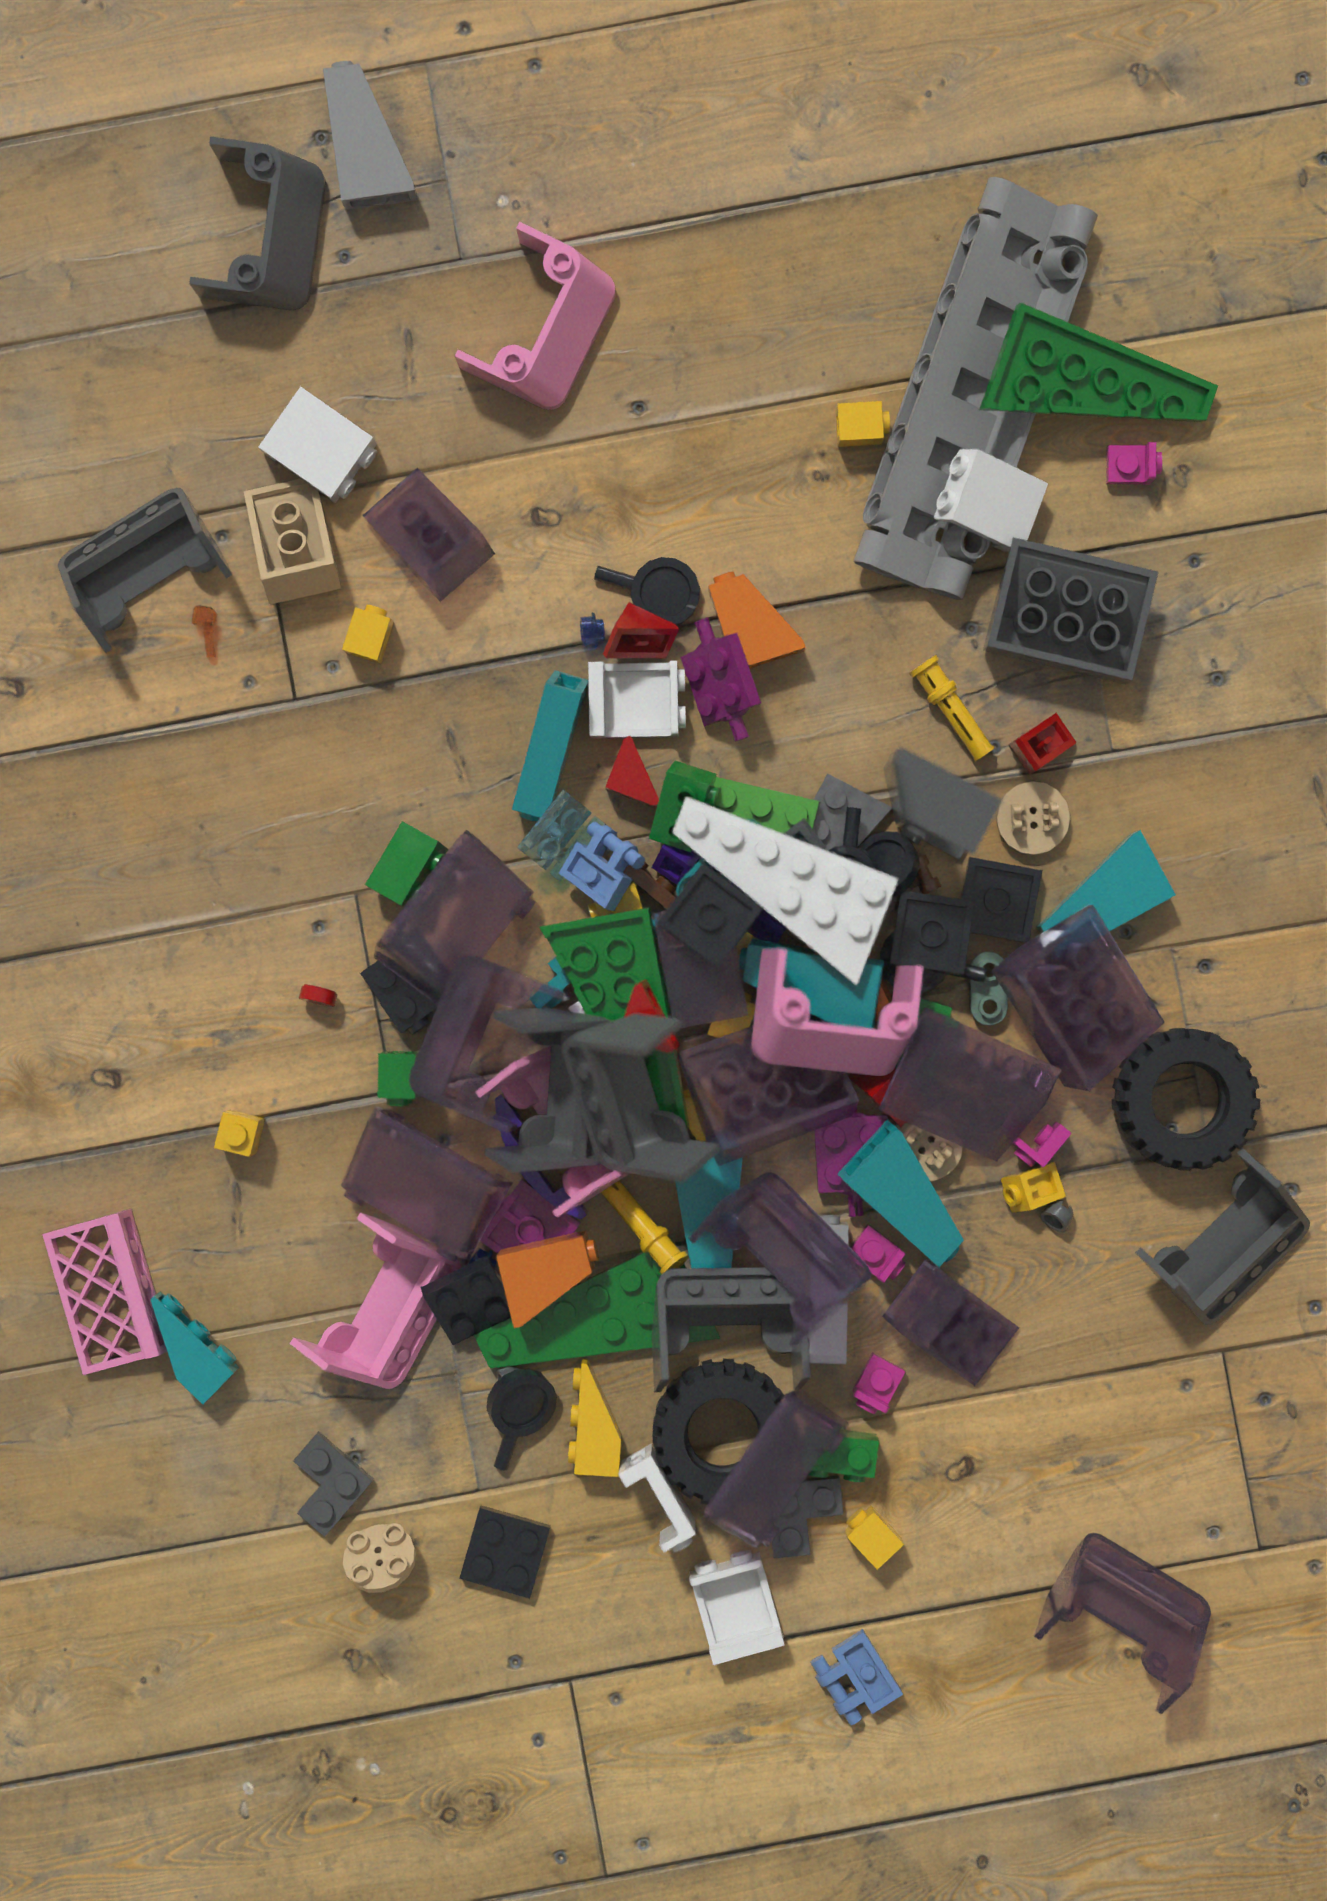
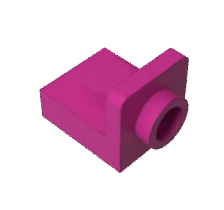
M1148 442L1146 445H1108L1106 448V484L1150 485L1156 479V474H1161L1162 452H1156V442Z
M1055 1122L1052 1127L1046 1124L1033 1140L1037 1143L1034 1149L1020 1138L1015 1137L1011 1141L1018 1147L1014 1154L1030 1167L1036 1162L1044 1168L1072 1133L1058 1122Z
M868 1224L848 1249V1256L876 1276L882 1283L888 1277L894 1280L906 1264L902 1260L905 1252Z
M872 1352L852 1389L853 1396L858 1399L856 1405L872 1414H876L877 1410L887 1413L890 1408L889 1402L906 1372L905 1369Z

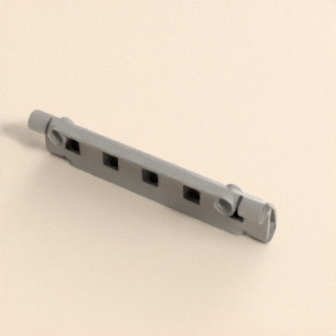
M990 177L988 179L978 207L979 213L973 214L962 230L863 511L864 523L874 531L864 530L853 561L863 568L888 578L957 600H963L973 571L972 565L976 563L977 558L982 557L986 553L990 541L951 522H940L934 519L937 510V499L946 486L950 475L949 467L951 461L960 449H979L1017 468L1036 413L983 411L979 409L1017 304L1024 303L1068 322L1087 269L1088 260L1084 249L1088 246L1098 217L1097 213L1089 208L1075 204L1057 206L1011 181L998 177ZM1043 251L1039 265L1033 263L1035 253ZM1063 258L1065 260V269L1062 265ZM938 529H945L941 542L935 541ZM965 535L968 541L966 548L963 545Z

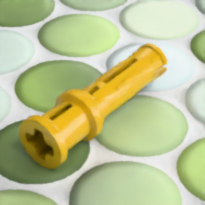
M934 655L909 674L912 678L916 677L928 694V702L938 705L954 731L973 756L974 761H977L995 747L991 745L973 716L956 694L957 684L954 680L950 681L937 663L939 660L938 656Z
M620 1180L601 1192L640 1239L641 1251L649 1253L659 1265L661 1275L667 1270L679 1269L688 1260L689 1255L686 1251L681 1252L668 1237L669 1231L667 1228L658 1227Z

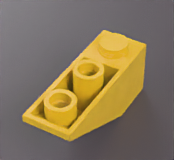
M583 1358L581 1368H574L573 1390H580L579 1405L572 1404L570 1427H577L576 1441H569L568 1463L575 1464L574 1474L619 1477L622 1433L589 1359Z

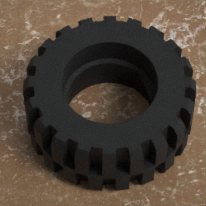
M1174 1028L1150 1035L1148 1040L1143 1043H1137L1131 1049L1133 1052L1128 1058H1123L1119 1065V1068H1121L1118 1078L1114 1077L1112 1088L1115 1089V1098L1111 1099L1112 1110L1116 1111L1118 1119L1115 1121L1119 1130L1127 1137L1126 1141L1132 1148L1138 1150L1142 1156L1165 1167L1181 1171H1191V1169L1197 1168L1204 1170L1212 1168L1213 1164L1218 1161L1224 1163L1232 1158L1231 1152L1236 1148L1242 1149L1248 1140L1245 1139L1246 1134L1249 1130L1254 1131L1257 1121L1253 1119L1255 1110H1260L1261 1099L1256 1098V1089L1260 1087L1257 1077L1252 1076L1250 1072L1252 1065L1247 1057H1242L1238 1053L1239 1049L1234 1044L1223 1040L1221 1036L1211 1032ZM1180 1064H1193L1203 1068L1213 1077L1218 1089V1106L1213 1118L1203 1129L1189 1134L1175 1133L1165 1128L1156 1118L1152 1108V1093L1158 1078L1167 1069Z
M723 1358V1362H713L711 1359L702 1361V1365L695 1368L690 1366L682 1371V1375L679 1378L673 1379L668 1384L664 1395L660 1396L656 1406L652 1438L658 1465L660 1468H663L666 1473V1479L672 1486L676 1484L681 1488V1493L690 1499L693 1496L701 1499V1504L712 1506L713 1502L723 1503V1507H732L736 1501L743 1500L746 1504L755 1500L756 1494L761 1491L765 1494L773 1487V1481L777 1477H782L786 1470V1462L788 1459H791L793 1451L794 1427L784 1394L780 1388L775 1386L773 1380L765 1372L760 1373L755 1370V1366L746 1362L742 1365L734 1363V1359ZM728 1398L739 1401L752 1412L757 1422L758 1437L753 1450L746 1458L731 1465H715L702 1460L694 1452L689 1442L688 1426L691 1417L702 1404L713 1399Z

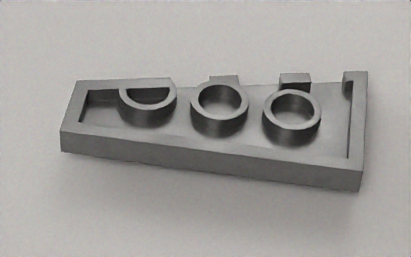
M827 773L814 800L820 801L814 832L825 845L826 849L824 850L826 851L833 847L843 846L847 807L860 808L859 846L892 807Z

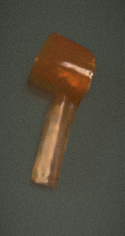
M198 605L193 609L192 624L204 626L203 634L206 657H216L213 639V627L217 618L216 612L212 607Z

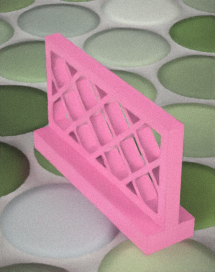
M131 1209L42 1234L83 1375L144 1358L149 1359L167 1352L150 1301L156 1293ZM105 1225L109 1239L104 1249L88 1241L93 1228ZM85 1230L82 1237L76 1234V1232ZM67 1236L78 1243L70 1259L59 1253L55 1238ZM84 1247L100 1256L92 1272L76 1263ZM105 1260L117 1266L119 1276L114 1285L98 1276ZM72 1269L88 1278L81 1294L69 1287L67 1279ZM94 1282L110 1291L102 1307L86 1298ZM116 1295L127 1301L129 1311L124 1320L108 1311ZM82 1304L98 1313L91 1329L79 1322L77 1314ZM104 1317L120 1326L113 1342L96 1333ZM125 1331L137 1336L141 1351L129 1353L118 1346ZM92 1340L109 1349L103 1361L95 1364L91 1363L88 1353V1347ZM114 1353H116V1354H118V1355L120 1356V1357L111 1359Z

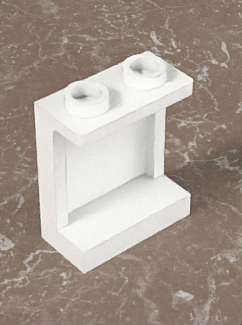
M301 386L258 446L263 454L273 461L279 462L322 492L334 503L340 497L345 499L350 494L356 484V481L353 479L361 467L366 469L377 454V450L374 449L377 443L371 435Z
M960 449L951 461L949 467L950 475L944 490L937 499V510L934 519L940 522L956 524L993 542L992 547L1002 552H1009L1013 537L1028 540L1048 483L979 449Z
M670 661L669 663L624 664L588 662L589 734L591 739L626 738L630 735L632 738L679 737L678 728H686L685 706H678V692L685 691V669H677V661Z
M651 1443L621 1460L618 1475L625 1487L646 1477L672 1522V1525L660 1531L659 1546L662 1551L666 1552L672 1549L673 1552H677L693 1542L691 1537L696 1534L695 1518L677 1486H672L666 1479V1473L663 1468L659 1467L653 1444Z
M751 1550L740 1551L730 1556L731 1560L716 1564V1560L704 1561L694 1566L695 1570L689 1572V1580L698 1604L713 1665L785 1646L760 1552L752 1554Z

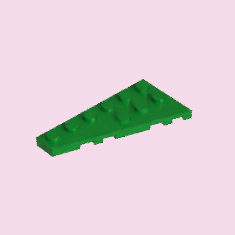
M1019 303L1013 312L979 410L1202 422L1207 420L1218 385L1024 303Z
M650 907L539 927L545 939L547 938L556 954L555 958L561 969H564L575 989L574 993L587 1015L604 1017L610 1021L623 1018L634 986L647 979L666 1017L670 1018ZM653 1049L646 1056H643L659 1110L678 1115L683 1119L686 1129H688L690 1125L676 1050L666 1053Z
M642 1252L576 1284L523 1326L514 1328L512 1319L509 1318L474 1335L490 1369L652 1348L655 1289L661 1276V1268L649 1253ZM685 1263L679 1269L686 1268ZM689 1326L688 1343L720 1339L715 1326Z

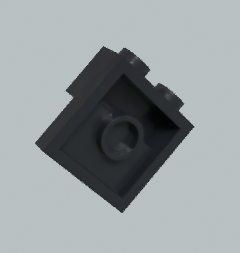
M418 931L360 973L400 1033L409 1030L412 1035L430 1023L427 1016L439 1008L441 1013H444L460 1001L456 995L463 991L422 931Z

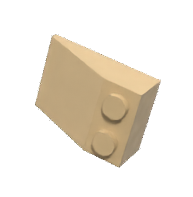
M301 478L244 491L260 577L269 605L341 589L319 490Z

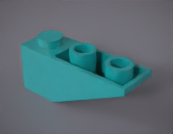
M159 1292L150 1301L175 1377L203 1405L239 1369L234 1363L237 1359L227 1347L222 1344L218 1347L208 1338L210 1335L209 1330L197 1319L191 1321L182 1312L184 1309L183 1305L173 1295L168 1293L165 1296L162 1292Z

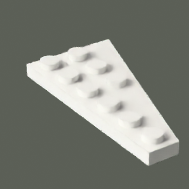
M686 797L673 833L857 985L898 878Z

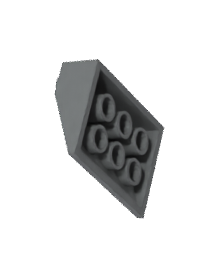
M1013 537L991 614L983 651L1126 685L1133 681L1158 571Z

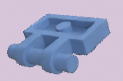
M592 822L587 828V833L592 836L588 846L576 842L559 874L603 908L614 912L632 881L631 878L623 873L626 866L631 865L635 869H640L645 863V857L638 853V848L631 842L620 840L617 837V832L609 826H601L597 822ZM607 849L613 852L609 861L602 857Z
M863 1629L832 1648L838 1660L834 1665L829 1666L823 1655L817 1656L810 1662L817 1673L815 1676L821 1687L827 1688L835 1701L833 1706L837 1713L844 1715L850 1726L862 1719L856 1707L865 1702L873 1714L903 1695L902 1689ZM845 1674L848 1675L856 1690L848 1694L838 1680Z

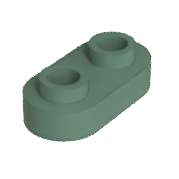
M982 952L972 959L970 965L983 967L986 963H992L995 966V974L992 977H986L984 983L969 980V1007L972 1017L977 1022L984 1025H995L1004 1019L1008 1010L1007 965L999 954ZM987 1000H992L996 1004V1009L991 1014H987L983 1010V1004Z

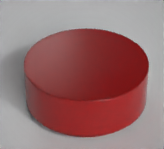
M304 984L301 987L299 999L318 1005L335 1007L338 994L329 989Z

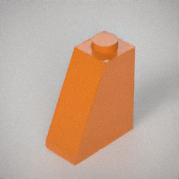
M728 572L713 578L714 584L708 585V592L722 636L738 634L749 669L805 651L806 647L802 638L744 574L735 576L734 572Z
M587 1230L509 1247L499 1251L496 1258L513 1327L523 1326L592 1273L595 1267L594 1261H599V1254L595 1239H588Z

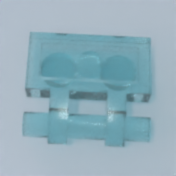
M562 790L517 848L545 870L556 859L558 862L549 873L561 882L564 877L559 872L576 842L588 846L592 839V836L587 833L588 826L592 822H597L601 826L606 824L594 815L585 827L583 823L592 812L565 790ZM575 833L578 834L579 836L575 839V841L571 844L567 851H562L564 847L568 844V842L571 840V838L575 835Z

